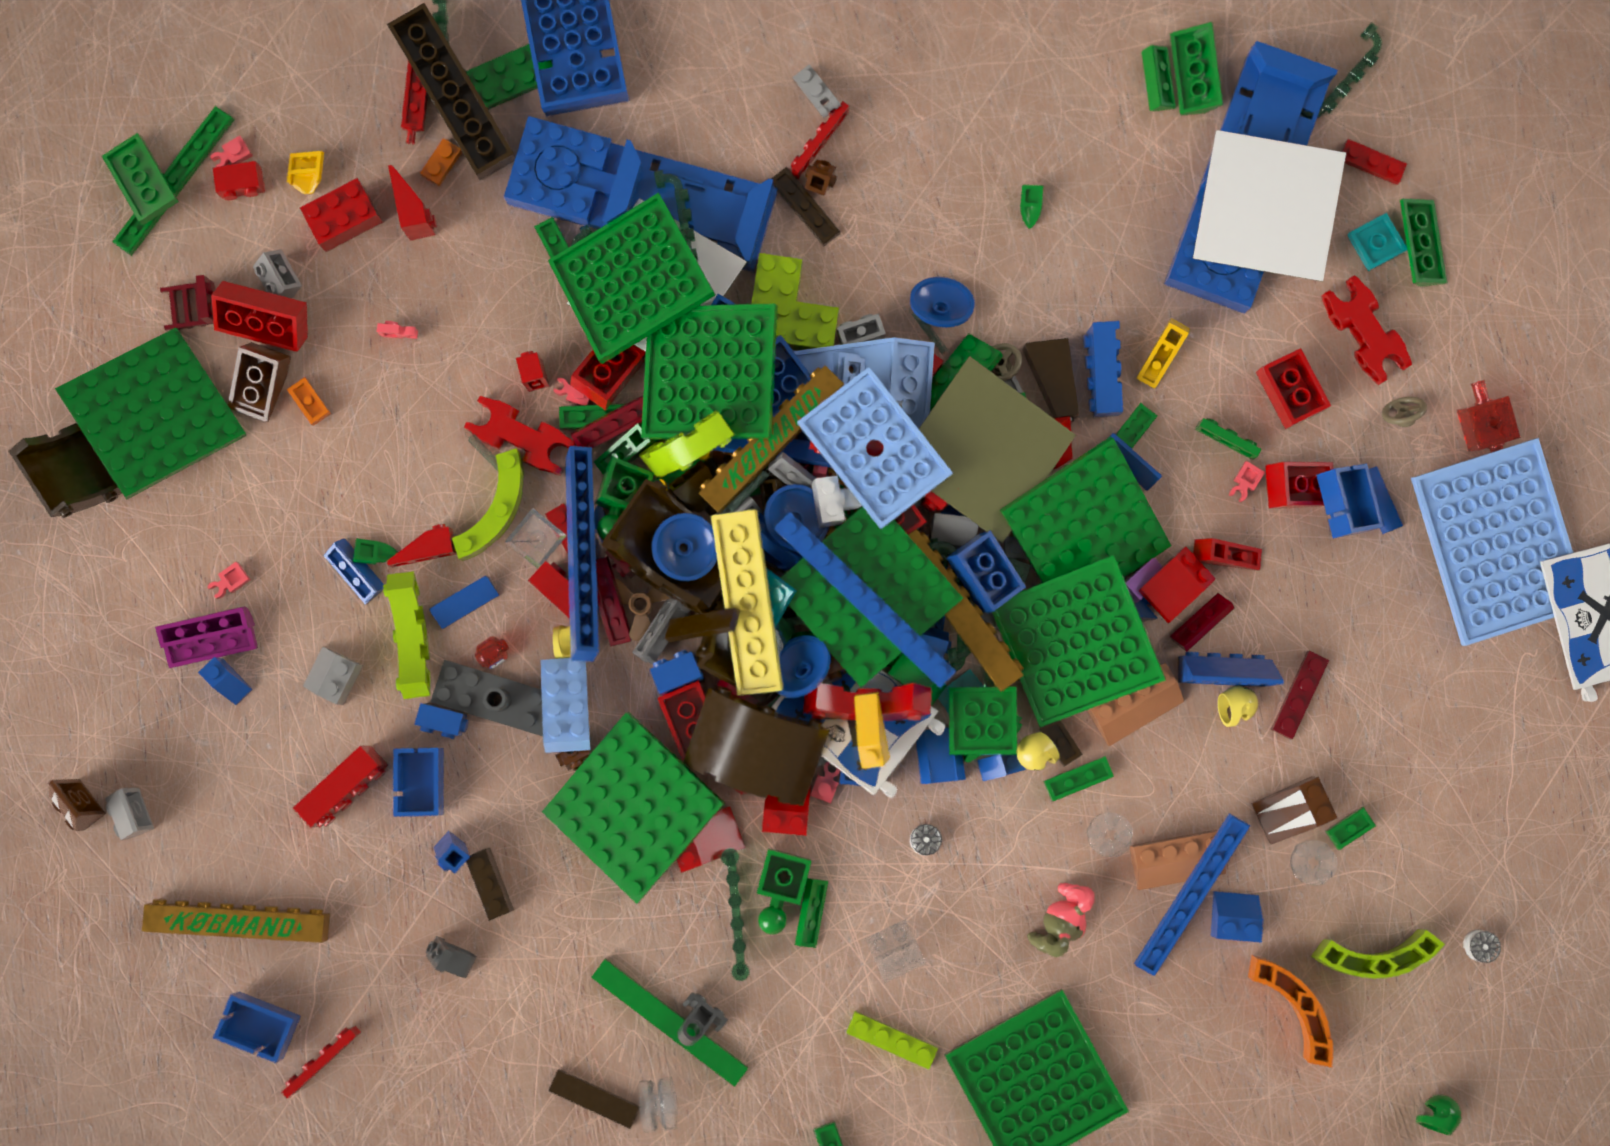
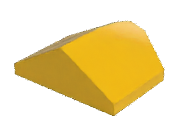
M324 152L290 153L287 182L303 194H313L321 182Z

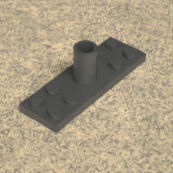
M444 660L430 702L543 736L542 689ZM497 694L502 696V702L499 706H496L494 703V698Z

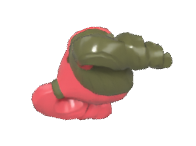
M1060 883L1058 890L1066 897V900L1055 902L1048 907L1043 921L1048 934L1029 933L1027 937L1031 945L1050 956H1063L1068 951L1069 941H1076L1086 932L1085 912L1089 911L1094 904V892L1091 888Z

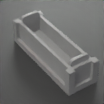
M666 600L632 653L644 662H649L653 665L654 662L658 661V657L668 643L664 638L670 619L688 616L690 609L683 606L678 600Z

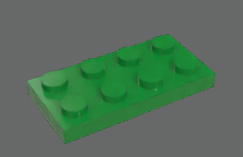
M529 44L467 70L472 84L488 110L538 88ZM552 60L538 63L540 70L553 67Z
M134 134L102 155L134 215L142 225L179 202L140 134Z
M968 333L932 378L930 411L934 408L969 356L991 372L1003 357L1002 353Z

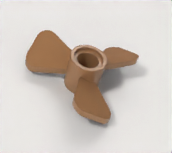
M615 579L622 604L629 605L630 610L636 614L629 636L634 641H640L651 624L648 614L653 609V603L671 598L654 587L651 588L647 595L644 593L633 594L621 580ZM643 598L646 600L647 605L645 609L639 611L636 609L635 604L638 599Z

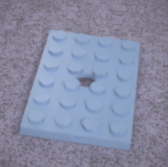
M869 367L797 422L880 529L888 525L953 474ZM871 440L880 441L883 444L884 451L878 457H872L866 452V445Z

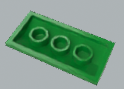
M1208 22L1170 33L1180 115L1204 114L1223 106L1213 23Z
M1400 199L1413 284L1419 287L1446 284L1447 278L1434 200Z

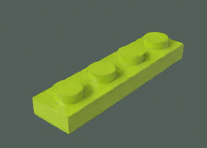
M857 1011L854 1012L846 1031L849 1035L926 1069H930L938 1047Z

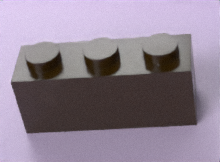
M491 848L470 855L466 863L488 920L490 921L512 912L514 908Z

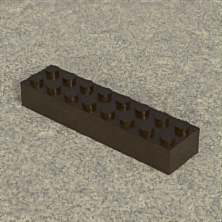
M422 3L388 23L387 26L479 180L481 181L515 161L516 156L426 4Z

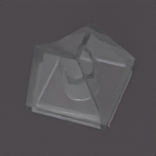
M532 508L506 539L505 543L538 569L549 559L567 535Z

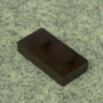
M1061 720L1039 729L1040 732L1047 735L1055 744L1060 755L1059 761L1063 767L1083 755Z

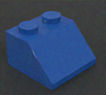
M1213 891L1211 936L1216 939L1262 943L1263 916L1259 895Z

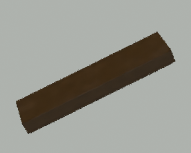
M787 167L771 178L773 179L774 188H778L779 194L823 247L840 234V230Z
M736 608L670 619L664 639L668 642L733 632L735 631L740 611Z
M561 1069L557 1070L548 1090L631 1129L640 1109L639 1105Z

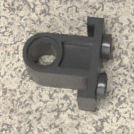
M436 936L426 949V957L435 970L442 973L446 971L462 978H467L477 958L473 953L445 942V939Z
M693 992L682 1004L684 1007H687L689 1004L693 1007V1010L678 1030L679 1041L686 1046L696 1044L712 1023L716 1025L714 1030L719 1032L728 1021L720 1009L711 1007L706 1003L707 1001L703 996ZM687 1028H693L696 1036H690L687 1033Z

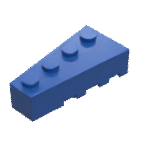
M1120 321L1093 322L1086 335L1083 336L1084 348L1088 350V356H1085V367L1089 369L1090 377H1087V389L1091 390L1092 398L1089 399V411L1093 412V418L1120 416L1123 412L1122 382L1117 381V378L1121 376V362L1117 360L1121 346L1120 340L1116 339V330L1120 329Z

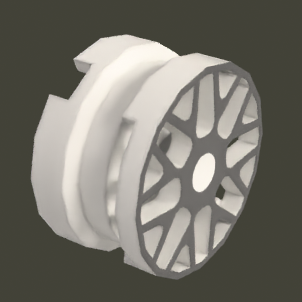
M923 824L917 826L910 835L912 849L920 855L928 856L934 854L942 844L941 833L933 825Z
M1473 930L1465 936L1463 941V948H1465L1467 956L1475 961L1490 963L1495 961L1501 952L1499 939L1488 931Z

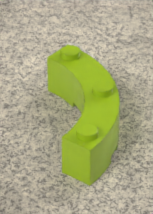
M717 410L694 425L696 429L684 436L681 432L668 439L665 443L655 442L638 454L648 469L654 472L655 477L662 478L678 469L684 471L693 464L694 460L718 445L722 448L732 441L730 437L734 434Z
M517 448L495 455L498 465V484L491 506L476 525L461 535L452 538L459 560H468L487 550L489 546L502 537L514 520L523 495L524 478L523 462Z
M411 571L387 574V582L383 585L384 596L389 599L395 625L393 640L394 643H397L399 677L396 678L397 691H401L403 699L430 696L431 675L430 670H427L426 660H430L423 605L419 606L418 604L420 591L415 573Z
M1417 929L1412 936L1399 946L1374 954L1356 953L1338 945L1333 940L1323 939L1311 957L1326 967L1344 974L1373 979L1389 978L1409 973L1423 963L1428 962L1445 944L1428 930Z

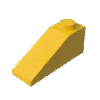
M1170 318L1136 379L1155 389L1189 334L1190 328Z
M878 692L856 695L857 741L862 769L885 766L891 757Z

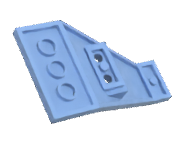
M893 337L793 351L810 374L818 367L822 369L826 366L844 385L869 367L896 401H902L903 411L918 429L930 413L934 342ZM849 366L853 367V373L849 372Z

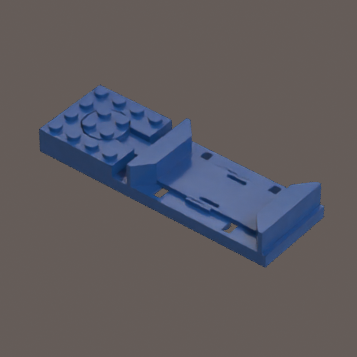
M521 0L541 107L546 117L630 101L609 0ZM614 48V56L602 57V50ZM552 60V68L539 69L538 63Z
M1256 41L1248 51L1220 131L1307 146L1329 83L1335 77L1338 70ZM1241 87L1254 91L1252 98L1239 94ZM1302 109L1312 112L1310 119L1300 116ZM1210 155L1164 285L1245 314L1253 304L1264 271L1193 259L1211 160Z
M528 116L504 198L508 205L590 228L600 229L631 210L639 199L645 201L659 192L675 220L707 239L717 241L719 246L747 261L743 270L755 273L759 253L762 249L778 194V188H774L773 179H767L761 184L636 150L631 140H626L625 146L612 143L611 138ZM652 162L660 164L658 172L650 170ZM726 183L734 185L732 192L724 190Z

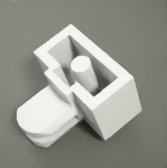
M838 476L816 478L812 483L819 528L841 525L845 520V510L859 509L862 506L849 488H839Z

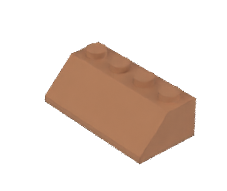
M1166 663L1160 664L1166 681L1087 710L1108 747L1184 702L1178 682Z
M1218 830L1129 846L1137 889L1144 890L1186 882ZM1226 865L1220 875L1226 874Z

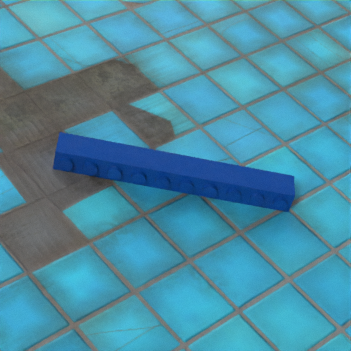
M570 446L565 457L571 661L594 662L599 652L592 447Z
M791 512L777 524L774 529L939 688L956 672Z

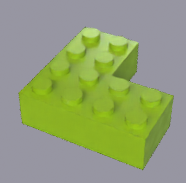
M759 253L751 304H776L778 306L776 338L781 335L789 347L796 351L834 346L839 307L797 301L802 272V259Z

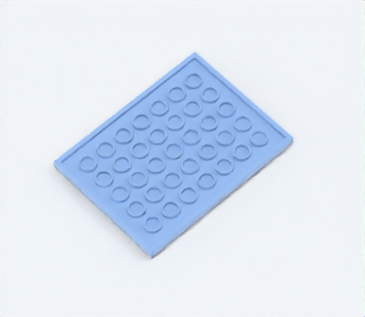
M1539 438L1411 478L1462 646L1554 618L1540 561L1573 553Z

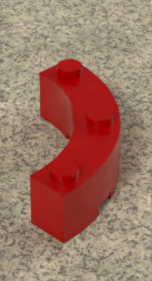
M821 683L817 688L804 696L803 713L811 714L814 719H825L826 717L856 721L855 696L878 692L883 721L921 720L922 716L931 714L932 688L911 683L892 687V692H882V689L858 688L856 692L843 691L841 686Z

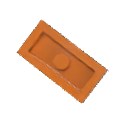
M443 138L421 170V176L440 187L462 154V150Z
M302 378L287 389L311 425L314 426L331 414L307 378Z

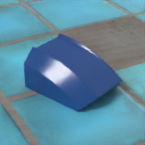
M945 728L940 736L936 735L931 729L924 730L916 740L920 784L966 780L963 755L949 754V728Z

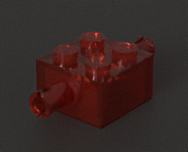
M1485 380L1471 383L1476 402L1474 405L1457 410L1468 452L1487 448L1491 453L1503 449L1505 442L1521 438L1509 396L1489 398Z

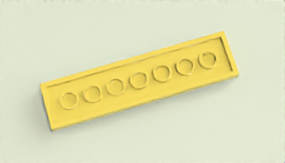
M757 509L713 515L711 518L725 609L736 608L740 611L735 631L729 632L738 695L781 691L783 690Z

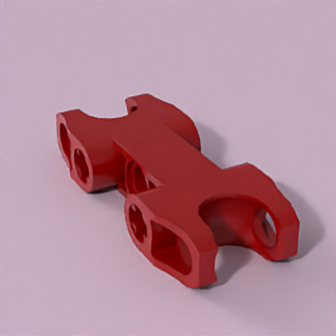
M1354 275L1346 281V286L1351 294L1349 302L1341 301L1331 290L1325 292L1321 297L1328 317L1335 328L1339 331L1348 328L1359 344L1360 348L1354 352V356L1361 369L1377 385H1380L1388 380L1387 374L1383 369L1384 358L1393 360L1402 370L1410 367L1412 361L1406 344L1398 332L1391 329L1385 333L1373 312L1379 309L1377 299L1372 291Z
M479 396L477 400L479 404L491 412L490 420L481 426L466 422L464 425L466 430L478 437L483 443L498 450L501 449L504 441L526 451L521 460L524 463L540 471L559 476L562 475L564 470L551 462L550 453L557 446L567 448L577 446L573 440L565 436L559 429L544 422L540 423L536 431L516 421L520 412L516 408L500 400Z

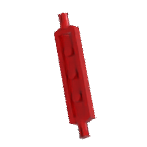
M409 61L407 65L401 128L407 131L406 143L415 145L416 132L424 131L428 93Z

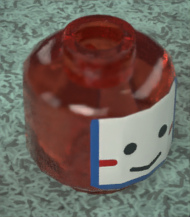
M490 636L477 645L475 652L476 660L483 668L493 669L507 660L509 646L503 638L499 640L495 636Z

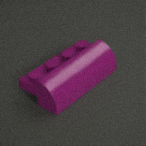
M245 606L155 627L160 648H164L169 668L258 648L253 629L255 623L249 609Z

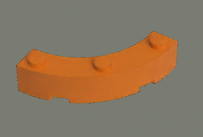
M1252 955L1248 977L1252 981L1262 983L1278 991L1289 1002L1299 1019L1304 1040L1303 1058L1308 1063L1332 1068L1333 1041L1328 1026L1329 1022L1315 995L1299 978L1285 968L1265 958Z

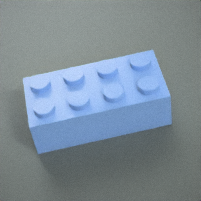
M571 658L541 660L543 744L545 753L590 750L586 661H571Z

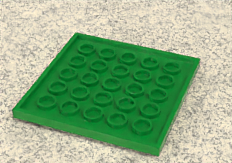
M659 192L548 260L601 364L716 295Z
M776 304L697 306L649 335L646 340L641 438L670 439L681 432L685 436L696 429L694 427L696 423L717 410L734 434L730 437L731 439H771L778 306Z
M177 328L55 388L57 394L126 500L246 436V432Z
M1113 437L1105 439L1000 509L1041 583L1111 555H1115L1125 578L1172 546Z
M863 506L822 541L837 558L919 636L925 633L963 599L959 592L895 520L880 529ZM805 558L801 559L780 578L797 590L789 606L815 636L827 646L829 652L860 687H863L902 653Z
M1115 555L1023 590L992 612L1002 638L1010 649L1009 655L1011 659L1014 660L1016 658L1023 667L1021 671L1023 676L1019 679L1039 727L1166 681Z
M626 712L543 809L542 813L623 892L638 904L724 806L725 802L631 713Z
M1062 989L944 1054L993 1146H1069L1129 1112Z

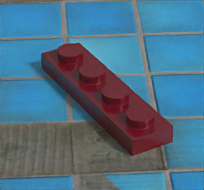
M643 395L572 432L571 437L576 445L594 448L634 427L637 423H641Z
M608 556L597 558V604L610 647L631 642L632 639L629 636L630 627Z
M1310 650L1306 652L1271 727L1272 731L1290 740L1294 738L1329 663L1328 659Z

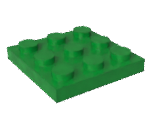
M949 687V754L1018 755L1017 687H1007L1003 691H999L997 687Z

